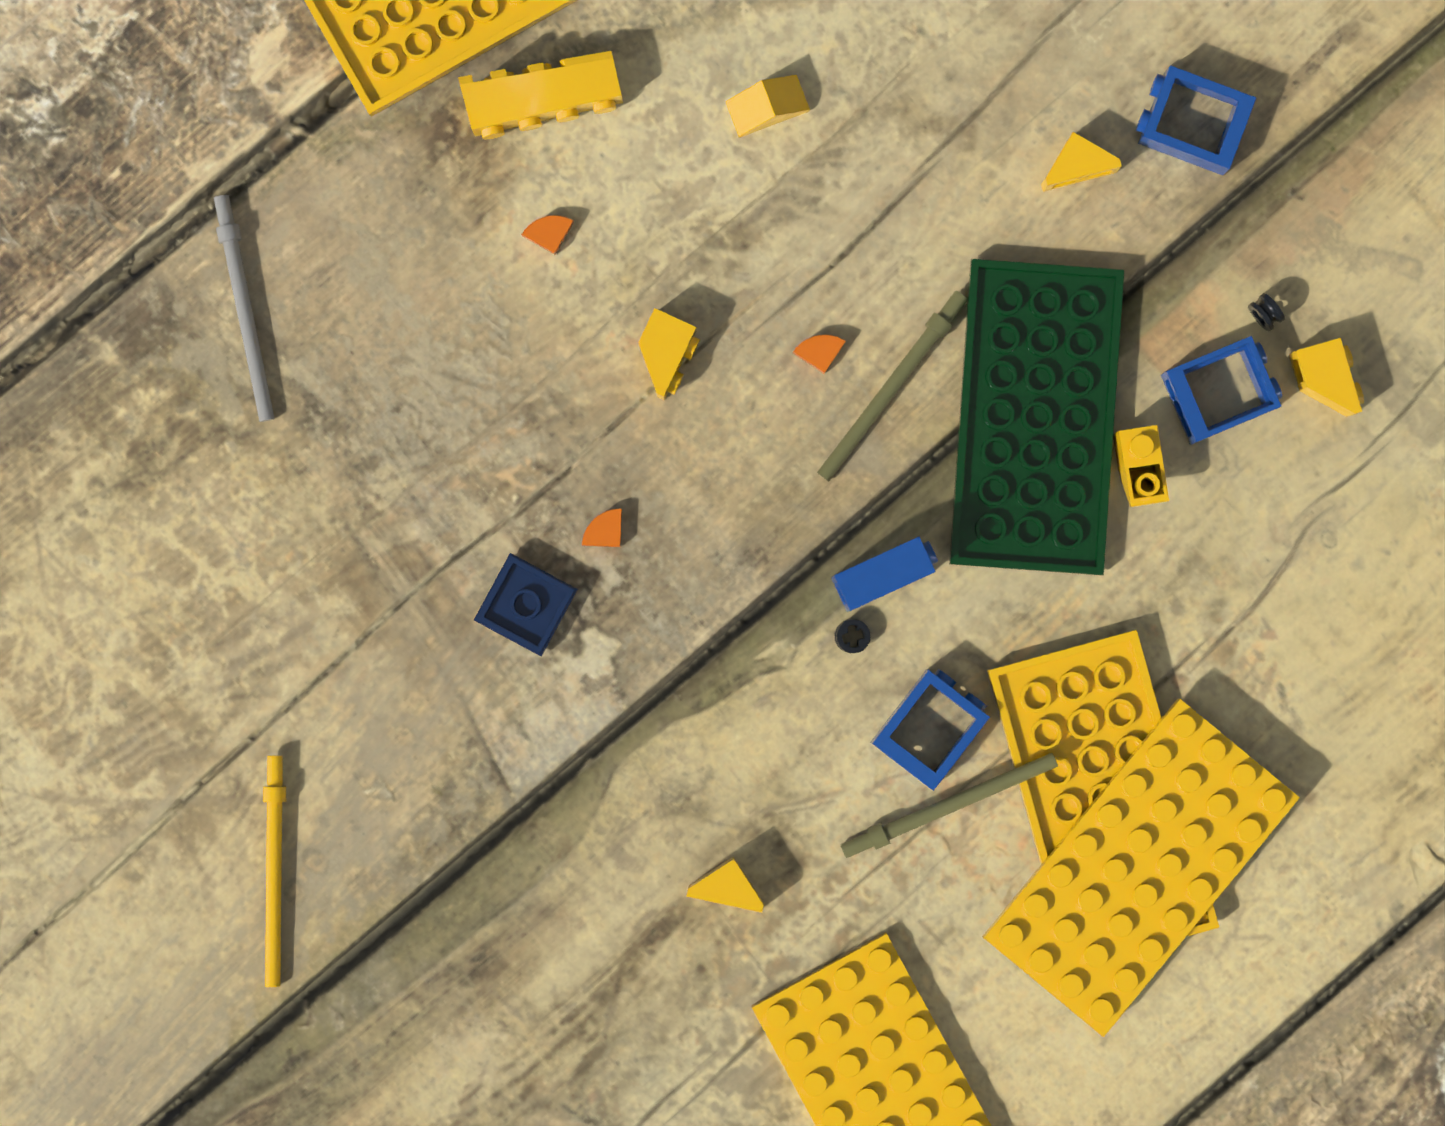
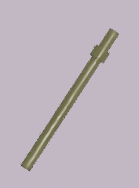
M955 291L938 314L933 313L925 324L927 327L925 332L817 473L828 482L832 479L938 338H944L952 328L951 321L968 300L963 294Z
M1049 753L884 826L882 823L869 827L867 828L868 833L842 843L843 853L846 858H849L872 847H875L876 850L891 844L890 839L1058 767L1057 761L1053 753Z

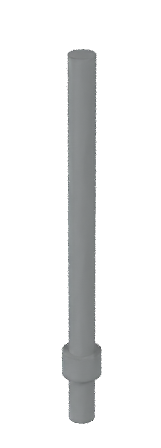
M220 195L214 197L219 227L216 228L219 244L224 246L259 422L270 421L275 418L238 241L242 240L239 224L234 223L229 195Z

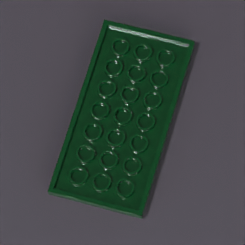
M971 259L949 565L1104 575L1124 270Z

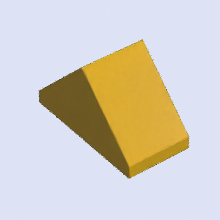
M797 75L761 80L726 101L739 138L810 111Z
M1072 132L1041 184L1043 192L1117 173L1122 167L1121 161L1118 157Z
M734 856L690 884L686 897L761 913L764 906L762 899Z

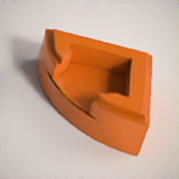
M556 215L542 217L532 222L521 235L556 255L574 221L567 217Z
M817 335L800 343L793 351V354L825 374L846 341L832 335Z
M612 509L594 518L585 530L582 546L621 547L622 509Z

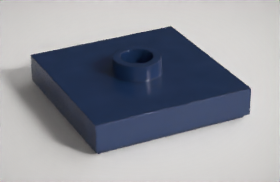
M510 553L474 621L542 657L578 589Z

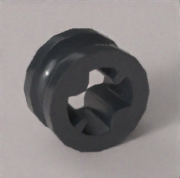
M1265 293L1259 296L1258 303L1252 302L1248 305V309L1254 319L1268 332L1274 328V322L1281 323L1285 320L1280 307Z
M848 619L841 622L834 633L837 646L847 653H859L870 642L868 626L857 619ZM855 625V631L861 629L863 638L858 639L857 646L851 648L849 647L850 642L844 643L842 635L848 633V626Z

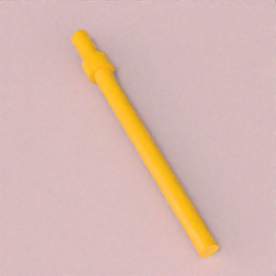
M268 755L267 786H263V802H267L265 987H280L282 802H286V786H283V756Z

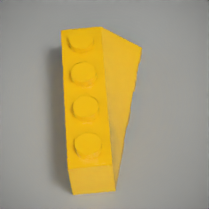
M612 51L562 59L559 62L560 67L553 69L550 63L531 64L522 70V74L514 75L513 72H506V69L490 71V76L486 77L483 81L473 82L472 75L458 77L471 129L475 137L482 135L484 140L494 139L505 135L504 130L519 127L520 131H529L541 127V121L556 118L557 122L562 123L578 119L579 113L594 110V114H603L616 110V104L623 103Z

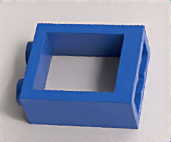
M1171 65L1164 75L1157 73L1149 93L1150 96L1155 97L1150 111L1143 110L1136 127V131L1141 132L1138 144L1224 175L1232 165L1256 97ZM1174 83L1233 105L1215 153L1156 131Z
M1252 336L1161 374V378L1190 445L1282 407L1279 401L1283 397L1281 388L1274 377L1269 378L1264 366L1267 363L1266 353L1260 342L1254 343ZM1240 353L1262 405L1207 427L1185 375Z
M919 536L831 577L846 611L849 612L936 572L933 564L937 563L938 559L930 542L922 543Z
M937 669L934 674L930 670H925L870 742L933 791L990 718L983 712L987 705L970 692L963 697L955 691L953 686L956 684V681L940 669ZM929 685H932L974 718L934 771L890 738L891 734Z

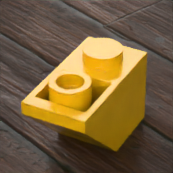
M654 308L638 344L657 397L665 400L668 392L673 395L677 392L684 376L683 373L678 372L684 358L692 359L700 339L694 337L697 332L695 326Z
M1341 338L1299 349L1289 354L1300 392L1346 417L1362 412L1361 404H1364L1363 391L1360 384L1353 381L1350 368L1353 367V357L1347 345L1343 346Z
M1152 425L1126 429L1114 433L1113 440L1118 471L1129 506L1136 507L1168 502L1169 495L1158 426Z

